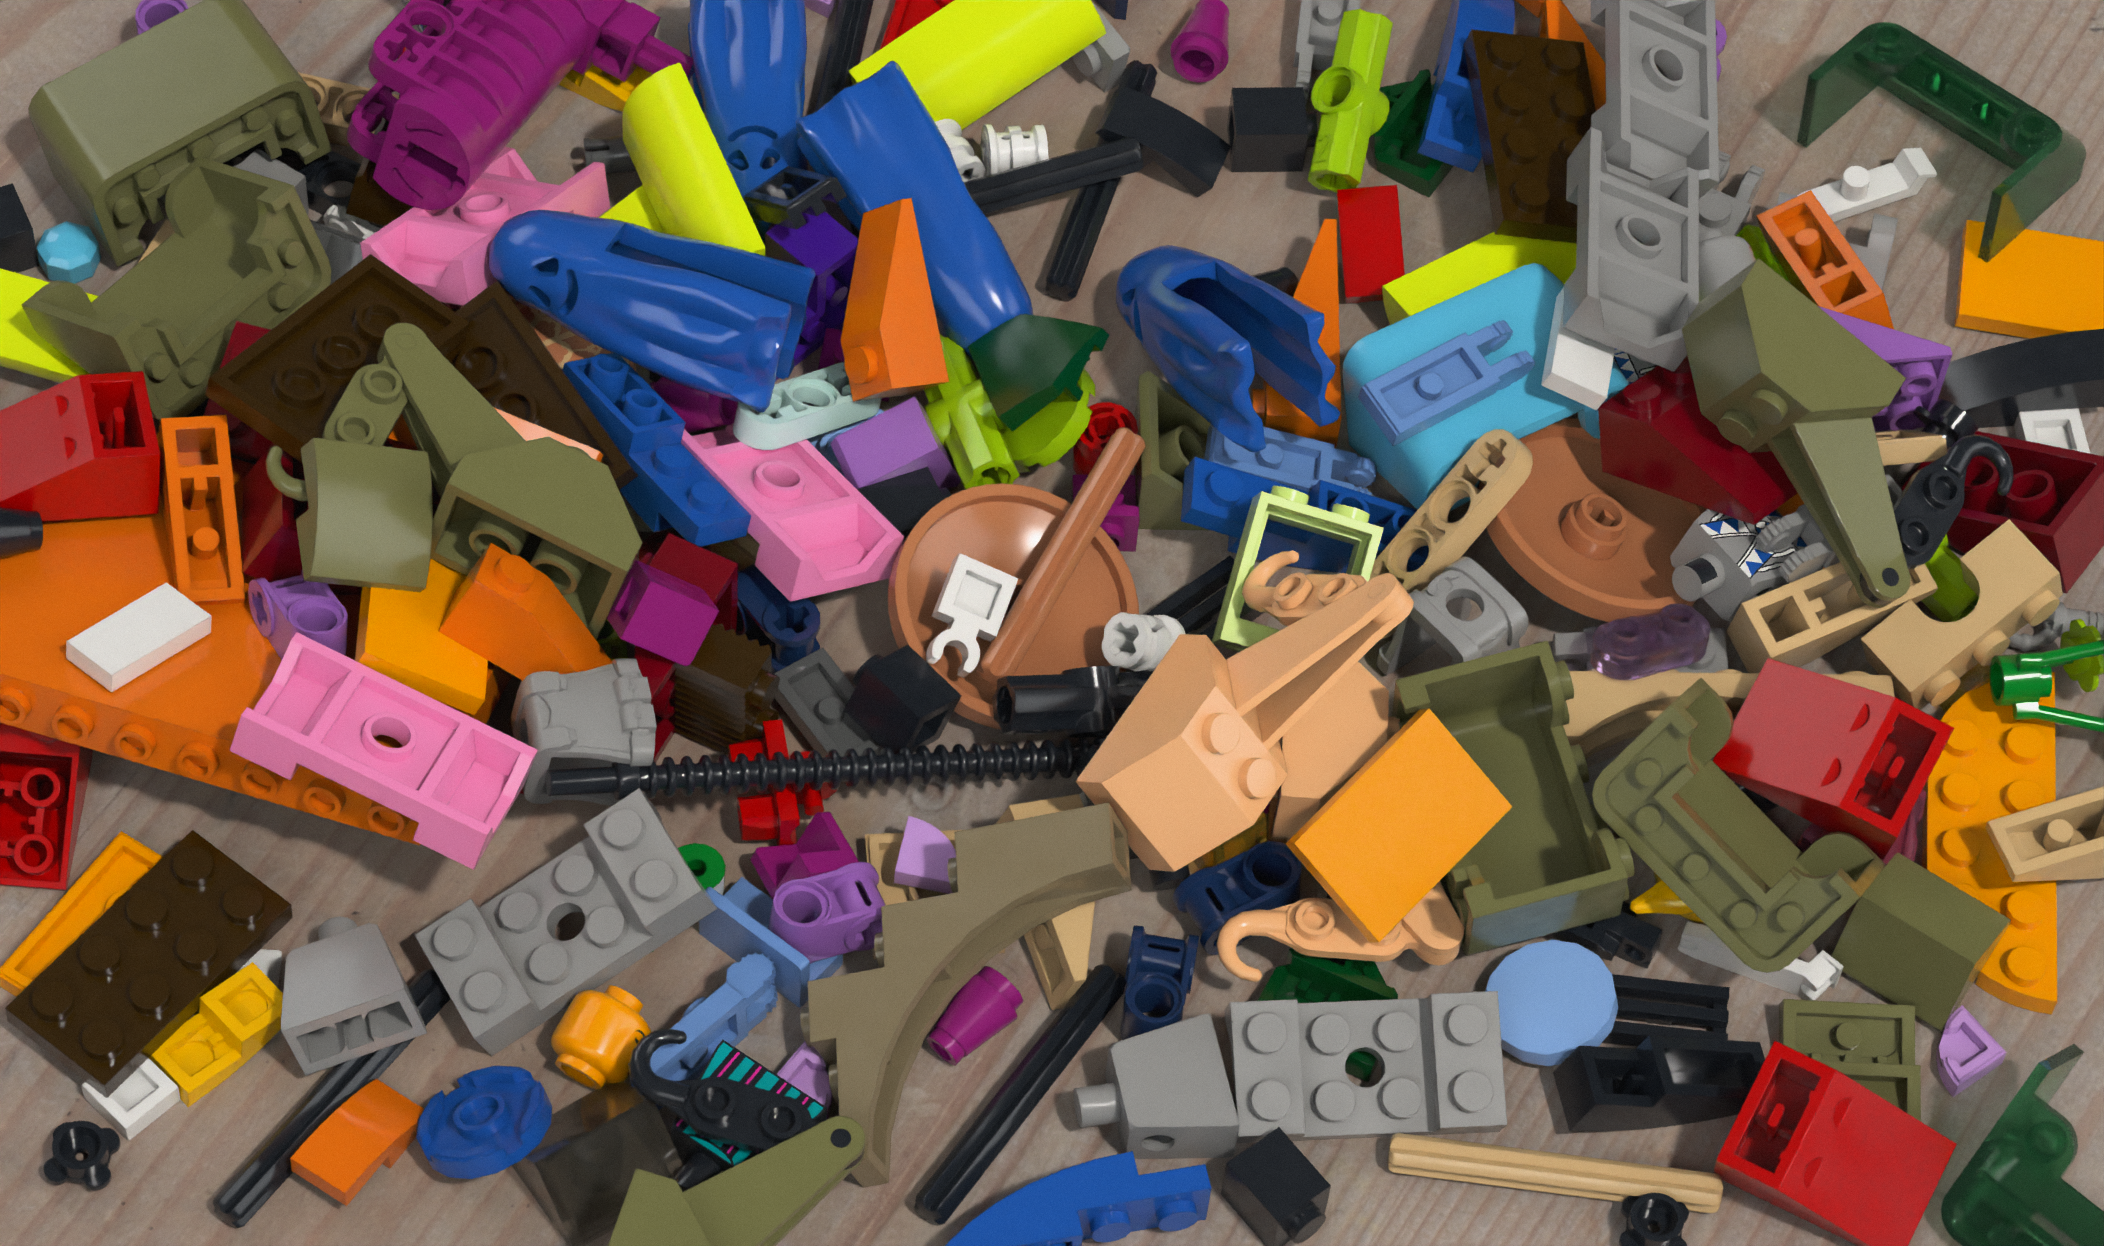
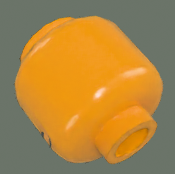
M609 985L604 993L596 990L580 991L574 997L553 1032L551 1045L558 1055L555 1065L567 1076L591 1089L601 1090L604 1083L611 1085L623 1083L630 1074L628 1064L632 1050L641 1038L651 1033V1028L639 1014L643 1004L632 994L613 985Z

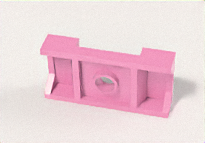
M505 147L458 202L450 207L438 210L413 207L360 243L362 257L365 259L370 254L438 301L444 302L447 307L460 309L497 281L489 269V252L494 237L505 221L513 216L533 210H550L598 217L610 209L605 163L593 162L561 185L538 182L516 150Z
M733 424L727 425L723 430L691 436L684 429L681 444L751 515L747 532L759 543L754 565L790 602L890 578L892 565L898 550L902 546L904 536L807 439L776 450H760L740 442L733 434Z
M296 632L272 682L254 709L246 707L242 713L229 751L288 780L292 779L300 765L419 822L413 841L474 870L522 790L538 750ZM379 735L390 736L396 739L402 747L389 748L381 745L374 738Z

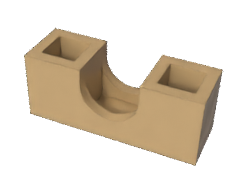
M2010 519L1960 558L1964 582L1979 597L1977 605L1970 614L1954 622H1940L1926 616L1909 599L1861 638L1866 660L1879 675H1892L1894 691L1909 705L1921 710L1928 703L1932 706L1941 704L1958 689L1961 683L1960 677L1978 663L1981 666L1990 664L1995 655H2002L2010 644L2009 638L2027 623L2031 626L2042 623L2057 609L2060 603L2058 598L2063 595L2060 572Z

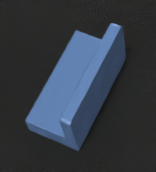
M743 877L723 896L712 887L705 889L717 909L699 920V934L737 962L741 961V957H746L747 953L750 955L755 952L757 954L764 953V956H770V961H774L776 970L775 983H772V985H776V991L797 1007L801 1008L808 1001V981L831 977L843 965V954L818 960L810 964L803 954L768 929L773 904L772 898Z

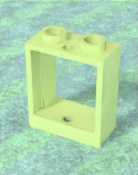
M1272 486L1270 494L1263 491L1258 493L1251 501L1212 643L1241 652L1280 631L1240 618L1244 604L1242 596L1244 582L1254 569L1267 519L1353 544L1354 547L1346 573L1349 575H1361L1367 582L1371 576L1384 528L1368 523L1370 514L1354 507L1333 504L1332 511L1329 512L1307 505L1309 496L1294 489Z

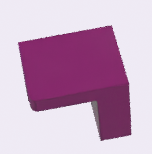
M635 560L607 616V620L620 639L683 666H688L694 660L719 610L707 593L700 587Z
M817 812L796 844L758 847L750 858L772 900L776 890L790 880L808 878L859 862L830 812Z

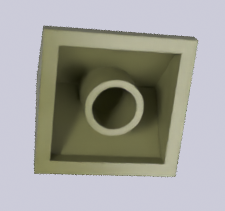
M1147 371L1139 375L1134 414L1137 420L1138 435L1145 441V449L1134 466L1136 506L1139 507L1140 515L1139 529L1212 531L1181 521L1184 469L1194 457L1205 459L1210 423L1180 397L1170 384Z
M1897 852L1858 899L1831 957L1844 966L1842 973L1893 1004L1915 1006V1017L1942 1033L1946 1022L1957 1010L2010 925L2011 919Z

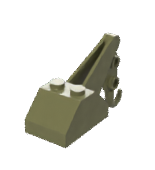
M397 323L390 326L384 334L377 354L379 364L364 366L355 373L327 421L322 439L384 446L402 414L418 451L429 453L431 480L440 498V503L433 518L430 558L467 576L490 543L497 545L510 554L520 556L532 567L546 574L597 640L642 545L640 536L608 465L591 458L589 454L578 447L567 446L549 436L526 441L442 355L419 327L410 323ZM279 446L271 447L266 459L267 475L274 487L287 497L298 501H308L305 480L295 479L288 475L281 464L282 449Z

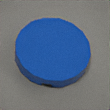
M491 1066L471 1071L457 1079L460 1087L450 1092L446 1097L441 1090L430 1099L418 1119L416 1138L432 1169L449 1178L474 1179L495 1174L521 1161L537 1147L551 1125L552 1104L540 1081L538 1082L533 1079L531 1072L521 1067Z

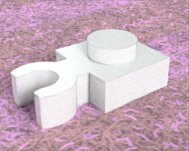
M959 553L952 561L931 616L948 623L945 631L941 632L930 642L926 651V662L934 665L940 660L945 646H954L962 655V663L958 668L957 675L964 678L976 668L980 659V648L976 637L978 636L989 642L997 637L1018 578Z

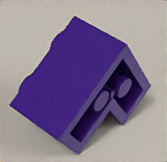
M825 211L818 216L801 212L806 224L797 230L772 223L765 233V256L815 269L816 273L807 301V319L794 353V367L823 345L826 328L843 329L858 238Z

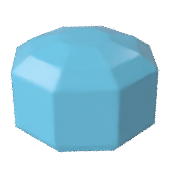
M66 221L46 229L37 246L39 264L48 279L53 281L65 280L75 284L94 275L101 260L99 243L90 228Z

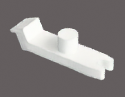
M1905 148L1900 151L1891 163L1871 170H1866L1861 166H1851L1845 170L1843 179L1811 189V191L1832 221L1836 222L1917 195L1927 179L1936 177L1937 172L1922 148Z
M1690 921L1686 922L1678 946L1680 952L1695 959L1795 994L1803 1000H1816L1829 986L1834 989L1838 984L1844 967L1822 950L1809 963L1796 958L1790 965L1780 971L1769 973L1756 971L1744 964L1708 926Z

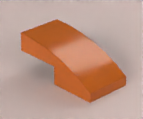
M375 1079L346 1100L307 1138L290 1158L292 1172L347 1206L382 1164L390 1169L414 1141L417 1135L418 1119L424 1108L378 1079Z

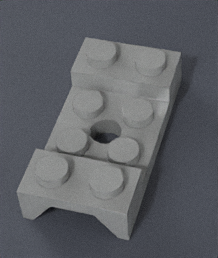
M1591 0V22L1605 27L1606 103L1591 115V127L1602 131L1607 163L1648 180L1690 167L1699 171L1700 199L1719 183L1715 0Z
M1590 127L1567 159L1566 201L1577 205L1576 269L1564 284L1563 328L1576 332L1586 339L1596 340L1631 354L1639 360L1651 362L1674 372L1687 356L1682 328L1699 303V171L1686 167L1652 180L1643 178L1607 163L1602 131Z
M640 788L583 824L589 834L588 837L489 902L479 907L470 898L415 934L416 939L473 1038L491 1056L570 1006L574 997L580 991L596 989L717 909L665 829L662 817L656 807ZM573 912H580L585 915L584 927L575 938L567 941L556 939V926L565 915Z
M1498 991L1430 994L1428 998L1318 1003H1298L1297 999L1230 1002L1224 1010L1225 1025L1231 1043L1234 1105L1240 1124L1236 1143H1256L1278 1127L1291 1141L1392 1137L1396 1133L1412 1135L1499 1132L1507 1126ZM1364 1051L1377 1058L1381 1066V1078L1376 1085L1360 1087L1349 1080L1345 1071V1063L1350 1054Z

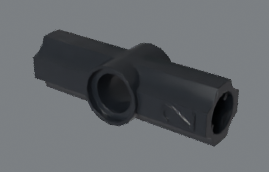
M1091 666L1062 671L1061 674L1005 676L997 680V689L992 697L994 720L998 722L1002 734L1066 732L1067 737L1070 738L1108 736L1153 671L1120 672L1118 666Z

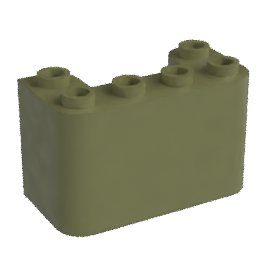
M203 0L57 79L44 84L33 96L28 108L29 118L54 178L117 267L144 253L138 237L142 226L148 219L153 224L164 219L157 199L167 193L173 179L199 156L224 163L261 144L272 160L282 155L281 148H288L295 151L304 164L307 165L332 151L311 89L243 0Z
M1548 640L1395 680L1392 717L1400 718V729L1420 709L1429 708L1512 806L1440 880L1446 895L1464 926L1461 948L1466 956L1617 917L1621 914L1623 901L1629 900L1627 881L1628 877L1635 874L1631 851L1624 837L1614 839L1607 823L1601 818L1594 804L1590 805L1583 785V783L1589 782V771L1585 755L1579 744L1570 746L1563 726L1569 724L1570 721L1566 700L1574 698L1571 675L1564 660L1554 661Z

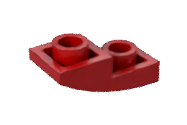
M1397 185L1337 190L1346 304L1382 301V286L1405 275Z

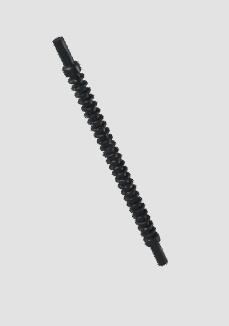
M1107 737L1095 738L1092 745L1089 744L1087 739L1080 738L1075 746H1072L1068 739H1062L1058 747H1055L1051 740H1044L1040 748H1037L1033 741L1028 740L1021 749L1015 741H1009L1005 749H1001L997 742H991L987 750H984L980 743H973L969 751H966L962 744H955L951 752H948L944 745L939 744L933 753H930L927 746L921 745L914 754L908 746H902L898 754H894L890 747H884L880 755H876L872 748H866L862 756H858L854 749H847L843 757H840L837 750L831 749L825 758L821 757L819 751L812 750L806 759L803 758L799 751L792 752L790 759H785L781 752H775L771 760H767L763 753H757L753 761H749L745 754L740 753L734 762H730L727 755L721 754L715 763H712L708 755H702L696 764L693 763L689 756H684L680 764H675L671 757H665L661 765H656L653 759L651 766L630 767L629 764L613 762L611 767L551 769L546 771L545 786L548 796L613 793L616 800H622L638 788L645 793L647 798H654L658 790H663L664 795L671 798L677 789H681L686 797L692 796L696 788L700 789L702 795L709 796L715 787L718 788L722 795H728L731 787H736L740 794H746L750 786H754L758 793H764L768 785H773L776 792H783L786 784H791L794 791H801L805 783H809L812 790L818 791L824 782H827L832 790L838 789L843 781H845L848 788L855 789L861 780L867 788H873L877 780H881L885 787H891L895 779H899L903 786H910L913 778H917L921 785H928L931 777H935L938 784L944 785L950 776H953L956 783L962 784L969 775L975 783H981L985 775H988L991 781L998 782L1003 774H1006L1010 781H1016L1020 777V773H1024L1028 780H1034L1038 772H1041L1045 779H1052L1056 771H1059L1062 778L1068 779L1072 776L1073 771L1076 770L1075 764L1093 745L1102 744Z

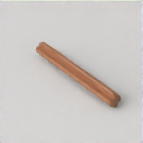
M1120 427L1110 437L1003 620L997 637L991 641L977 665L978 675L982 679L989 681L993 686L997 687V680L999 678L1013 676L1143 453L1145 449L1144 439L1134 434L1129 428Z

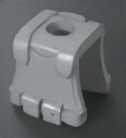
M1462 556L1446 567L1443 573L1433 579L1422 591L1415 589L1409 594L1414 601L1412 611L1398 624L1392 641H1388L1379 649L1377 666L1387 676L1412 661L1435 643H1438L1453 657L1451 665L1520 648L1519 640L1525 635L1528 627L1527 613L1520 603L1484 568L1470 557ZM1471 599L1479 605L1482 614L1476 619L1466 620L1470 615L1472 607Z
M636 658L613 659L612 664L569 674H559V672L551 671L534 672L526 676L521 682L511 714L513 736L515 739L538 750L523 786L526 800L533 804L552 803V800H579L612 806L620 801L614 798L613 793L548 796L545 786L546 771L551 769L611 767L613 762L629 764L630 767L652 765L657 725L654 707L651 705L652 697L648 679L642 676Z

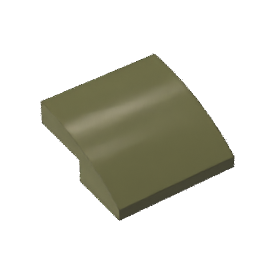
M322 438L311 439L300 448L309 509L296 519L304 581L413 592L424 590L427 584L433 524L429 453L426 451Z
M1783 999L1779 1004V1043L1838 1070L1921 1121V1065H1915V1006Z

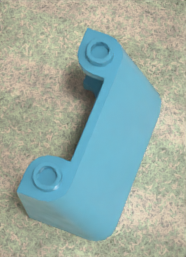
M1532 263L1519 267L1373 332L1357 341L1348 351L1343 362L1342 374L1349 445L1361 457L1371 458V461L1375 462V466H1377V472L1417 510L1470 447L1483 434L1494 429H1504L1512 433L1517 439H1521L1578 413L1581 427L1593 438L1600 439L1598 409L1596 411L1541 385L1556 297L1564 288L1562 281L1543 265ZM1499 320L1506 321L1513 331L1511 339L1500 349L1485 356V360L1492 366L1515 353L1526 350L1535 361V366H1533L1532 370L1510 386L1497 390L1495 394L1392 446L1359 400L1358 396L1361 387L1465 332L1469 336ZM1614 360L1608 395L1604 402L1629 385V382ZM1470 497L1457 501L1450 511L1468 502Z

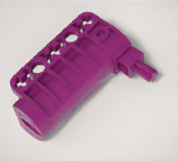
M411 0L381 32L373 44L368 67L378 82L356 105L346 133L347 141L353 150L376 163L373 179L391 196L405 204L420 209H444L454 205L464 196L571 69L584 75L594 65L625 82L637 67L654 74L668 66L681 63L688 81H690L691 76L695 72L693 59L654 37L661 17L634 2L629 3L626 0H451L445 7L443 6L444 0ZM426 25L427 27L422 33H419L412 26ZM392 92L400 93L399 100L393 96ZM382 117L389 122L387 131H380L377 134L371 133L381 124Z

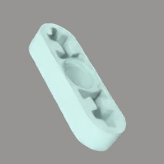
M844 362L775 384L770 405L764 412L759 413L749 405L738 402L733 424V434L740 442L752 448L776 450L873 417L879 411L882 398L853 401Z

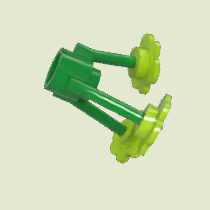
M2075 619L2070 623V631L2062 634L2060 649L2041 653L1995 655L1992 658L1989 675L1993 701L1997 706H2012L2015 720L2040 719L2104 733V718L2038 705L2040 698L2049 697L2051 694L2052 667L2063 666L2072 681L2078 680L2081 689L2085 692H2093L2097 689L2099 675L2104 674V658L2102 656L2104 654V640H2101L2100 633L2093 625L2086 626L2082 619Z

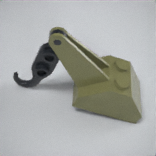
M1759 258L1700 301L1683 326V338L1701 414L1718 427L1719 432L1724 438L1742 446L1749 453L1773 452L1843 565L1858 596L1867 605L1874 608H1882L1905 595L1910 587L1908 569L1918 568L1933 557L1963 507L1966 470L1974 457L1982 456L1994 464L1999 475L1997 492L2001 496L2009 494L2014 482L2013 466L2009 455L2000 444L1991 438L1974 434L1960 438L1948 449L1944 456L1916 472L1893 507L1872 416L1890 405L1906 377Z
M668 1028L649 1033L641 1038L632 1050L628 1066L631 1081L639 1093L651 1102L668 1108L687 1123L697 1134L759 1154L682 1192L676 1180L636 1168L608 1246H776L821 1200L861 1164L864 1157L865 1134L861 1125L854 1119L846 1116H835L817 1123L811 1118L808 1109L794 1098L724 1077H708L705 1079L673 1081L660 1077L653 1072L650 1066L653 1053L659 1047L667 1044L685 1043L687 1035L683 1031Z

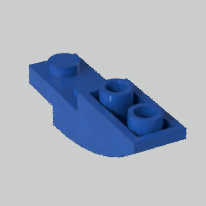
M1452 0L1433 73L1437 77L1417 153L1474 173L1481 160L1482 152L1464 43L1471 29L1513 34L1515 23L1514 0Z
M615 353L598 354L594 357L564 363L563 371L638 474V477L621 488L620 491L634 511L653 532L674 528L686 541L699 547L747 535L751 515L681 444L686 422L620 355Z
M1194 457L1184 469L1181 521L1228 535V551L1236 554L1252 498L1261 491L1270 494L1272 486H1282L1303 492L1309 496L1307 505L1329 512L1332 511L1333 504H1341L1369 513L1368 523L1384 528L1376 558L1417 511L1416 509L1323 480H1319L1311 491L1307 492L1198 457ZM1267 519L1256 559L1264 561L1268 557L1282 551L1293 550L1299 554V560L1286 566L1346 573L1354 545ZM1428 546L1420 547L1412 553L1407 563V572L1417 570L1424 564L1429 553Z
M1133 1151L1094 1159L1039 1179L996 1202L970 1221L945 1246H1082V1241L1086 1239H1093L1103 1243L1113 1242L1126 1237L1130 1232L1158 1227L1163 1231L1183 1230L1194 1225L1197 1221L1206 1220L1211 1194V1184L1206 1165L1139 1175Z

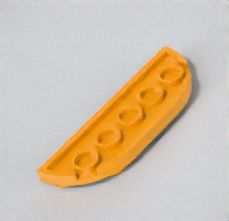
M2052 672V691L2050 696L2040 698L2038 705L2055 708V672ZM1989 680L1961 696L1940 720L1954 727V730L1923 788L1922 867L2011 919L2010 925L1978 974L1975 985L1994 997L2014 1006L2052 1015L2057 1004L2056 880L2012 882L1985 827L1990 820L2056 801L2055 723L2040 719L2015 720L2012 706H1997L1994 703Z

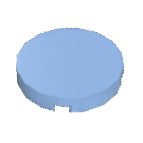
M1559 940L1527 944L1506 956L1490 975L1485 991H1498L1502 1049L1522 1062L1543 1066L1562 1064L1565 1058L1578 1046L1599 1047L1612 1031L1618 1012L1613 976L1601 958L1577 943Z

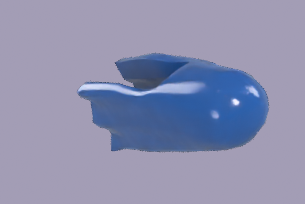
M690 0L688 36L690 57L693 59L695 70L692 75L694 94L742 198H744L745 194L787 166L808 171V160L796 144L797 140L801 137L796 130V121L803 117L805 102V64L807 54L805 0ZM752 218L765 245V233L772 223Z
M895 61L888 62L870 77L844 88L817 112L799 118L796 121V130L801 135L796 142L798 148L802 151L814 172L837 177L847 196L836 204L859 233L863 213L901 199L912 198L939 332L944 337H949L953 342L961 346L966 354L970 356V359L973 360L968 346L980 337L1020 314L1033 315L1031 299L1000 236L969 195L948 144L898 63Z
M550 210L527 211L505 221L494 237L489 252V269L492 275L521 304L543 312L568 331L586 341L620 355L674 383L747 404L759 413L764 412L770 405L776 377L781 379L788 378L794 369V353L807 319V301L816 275L815 269L734 247L661 233L619 220Z
M1164 245L1150 249L1130 259L1122 268L1117 281L1116 304L1124 321L1135 332L1136 337L1140 340L1150 359L1159 368L1167 382L1179 396L1233 443L1250 452H1257L1266 448L1262 419L1253 409L1248 391L1254 379L1255 371L1279 394L1309 416L1319 427L1338 420L1341 412L1325 399L1327 384L1334 376L1336 366L1318 343L1325 324L1324 313L1307 306L1228 262L1183 247Z

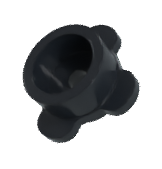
M1938 399L1930 411L1921 406H1917L1913 411L1914 415L1925 425L1921 432L1942 435V438H1946L1947 451L1957 440L1974 435L1978 430V425L1966 412L1944 399Z
M89 1121L66 1122L59 1125L53 1132V1157L45 1162L43 1168L46 1179L55 1185H61L66 1181L83 1183L92 1191L105 1188L112 1178L108 1168L111 1156L120 1149L121 1145L118 1134L111 1128H100L95 1123ZM86 1152L89 1156L86 1160L80 1161L76 1159V1155Z
M1648 1193L1641 1197L1628 1196L1623 1201L1621 1212L1626 1217V1231L1620 1236V1246H1687L1686 1242L1682 1239V1229L1689 1216V1211L1684 1203L1677 1202L1672 1197L1662 1193ZM1651 1223L1656 1224L1660 1227V1231L1651 1232L1648 1229V1225Z

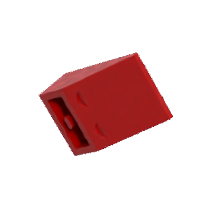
M143 371L77 375L0 411V507L38 511L42 521L159 514L160 450Z
M1767 658L1734 720L1730 739L1715 755L1713 762L1732 781L1829 832L1841 831L1853 834L1862 840L1880 859L1884 860L1900 834L1954 727L1896 697Z
M0 723V885L67 890L92 763V749Z
M1774 1041L1716 1159L1714 1173L1720 1175L1723 1181L1857 1246H1908L1957 1144L1838 1070Z

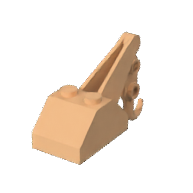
M1282 551L1268 557L1251 571L1244 582L1242 596L1248 607L1259 612H1267L1287 627L1228 659L1224 658L1207 635L1180 634L1075 781L1094 805L1109 802L1127 830L1129 847L1149 870L1175 872L1255 824L1288 776L1280 738L1380 639L1400 624L1412 611L1413 599L1393 574H1381L1367 582L1361 575H1349L1347 573L1305 575L1304 573L1297 572L1284 578L1276 587H1266L1268 580L1279 569L1296 563L1299 560V554L1296 551Z
M1357 662L1280 738L1288 776L1270 800L1268 841L1286 844L1400 730V718L1396 719V717L1388 716L1389 690L1361 663ZM1439 881L1380 942L1370 943L1333 899L1304 898L1275 909L1243 911L1233 916L1220 930L1216 946L1219 959L1228 972L1240 979L1258 982L1262 977L1261 971L1247 966L1237 955V944L1246 936L1269 937L1293 948L1300 954L1312 957L1385 962L1397 958L1404 950L1412 949L1426 963L1445 965L1452 962L1459 953L1464 936V926Z

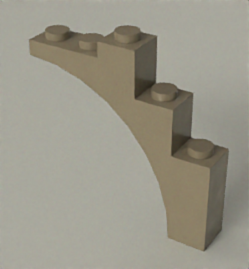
M1109 802L954 832L956 857L950 858L947 864L949 883L953 893L881 906L882 932L876 933L874 937L875 955L880 968L808 981L809 1007H803L800 1015L803 1037L809 1047H814L830 1066L829 1084L835 1102L839 1104V1116L850 1117L863 1128L865 1134L864 1157L861 1164L851 1172L863 1188L889 1183L891 1134L904 1083L925 1037L955 994L993 956L1034 927L1082 904L1132 890L1127 830Z

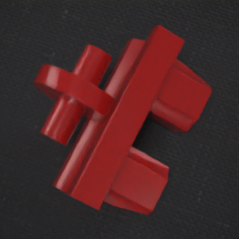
M782 719L763 721V738L752 739L728 745V758L730 762H734L740 753L745 754L749 761H753L757 753H763L767 760H771L775 752H781L785 759H789ZM803 751L800 753L802 754L803 758L806 759L808 758V755L811 751ZM824 782L818 791L812 790L809 783H805L801 791H794L791 784H786L783 792H776L773 785H768V794L738 797L737 815L741 840L776 839L777 846L796 844L798 840L795 828L800 825L797 804L804 805L806 815L814 816L817 812H824L823 800L831 797L837 789H830L827 782Z

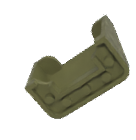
M199 156L173 179L166 193L165 209L175 231L174 234L93 302H90L87 294L80 286L65 280H56L43 286L25 301L22 307L37 334L89 374L143 371L153 418L161 420V418L187 417L208 399L205 394L209 377L220 369L236 321L272 330L331 283L332 270L329 259L294 185Z
M1700 678L1671 703L1600 773L1594 782L1592 792L1594 807L1601 818L1621 838L1624 837L1628 846L1744 964L1753 970L1765 973L1780 971L1790 965L1864 894L1886 864L1862 840L1853 834L1841 831L1823 835L1802 852L1711 760L1730 739L1734 722L1731 710L1725 701Z

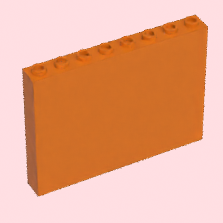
M231 458L243 568L242 480L255 464ZM160 487L159 514L42 521L43 542L39 550H28L25 553L0 558V723L415 845H421L413 841L419 824L415 820L300 765L292 779L288 780L229 751L242 713L246 707L254 709L272 682L282 661L267 637H264L259 632L251 613L248 596L249 583L257 578L243 573L245 603L199 606L212 616L210 634L113 692H110L66 659L67 640L166 582L175 588L161 507ZM335 595L346 608L348 614L346 656L355 660L361 595ZM488 661L485 701L475 715L456 708L453 709L486 724L512 674ZM379 735L374 738L378 743L389 748L402 747L396 739L390 736Z

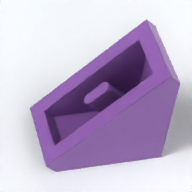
M915 396L836 436L830 443L845 478L857 490L925 467L929 468L939 489L957 487L961 482L951 455L945 450L926 411Z

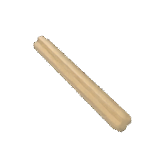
M1405 1133L1393 1134L1388 1150V1169L1393 1173L1618 1202H1623L1628 1196L1641 1197L1648 1193H1662L1672 1197L1677 1202L1684 1203L1688 1211L1704 1213L1717 1212L1723 1194L1722 1177L1717 1173Z

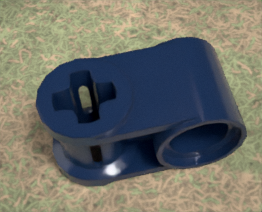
M753 563L738 572L737 633L741 635L746 634L748 641L758 639L760 646L769 644L772 651L771 672L774 674L820 649L816 639L820 630V612L809 598L790 602Z
M1274 841L1263 842L1214 867L1198 870L1188 876L1176 888L1172 899L1179 911L1189 913L1202 933L1200 943L1206 953L1218 955L1216 946L1218 935L1230 918L1243 911L1271 910L1300 900L1302 863L1286 844ZM1268 880L1282 883V885L1275 887L1261 884V882ZM1246 936V937L1242 938V939L1238 942L1237 946H1239V945H1240L1241 943H1243L1245 940H1247V939H1249V938H1251V937H1253V936Z
M1134 925L1125 974L1127 985L1120 1026L1122 1040L1182 1021L1186 994H1190L1199 936L1190 934L1186 940L1151 935L1146 934L1143 926ZM1154 1012L1162 1017L1152 1018L1142 1013Z

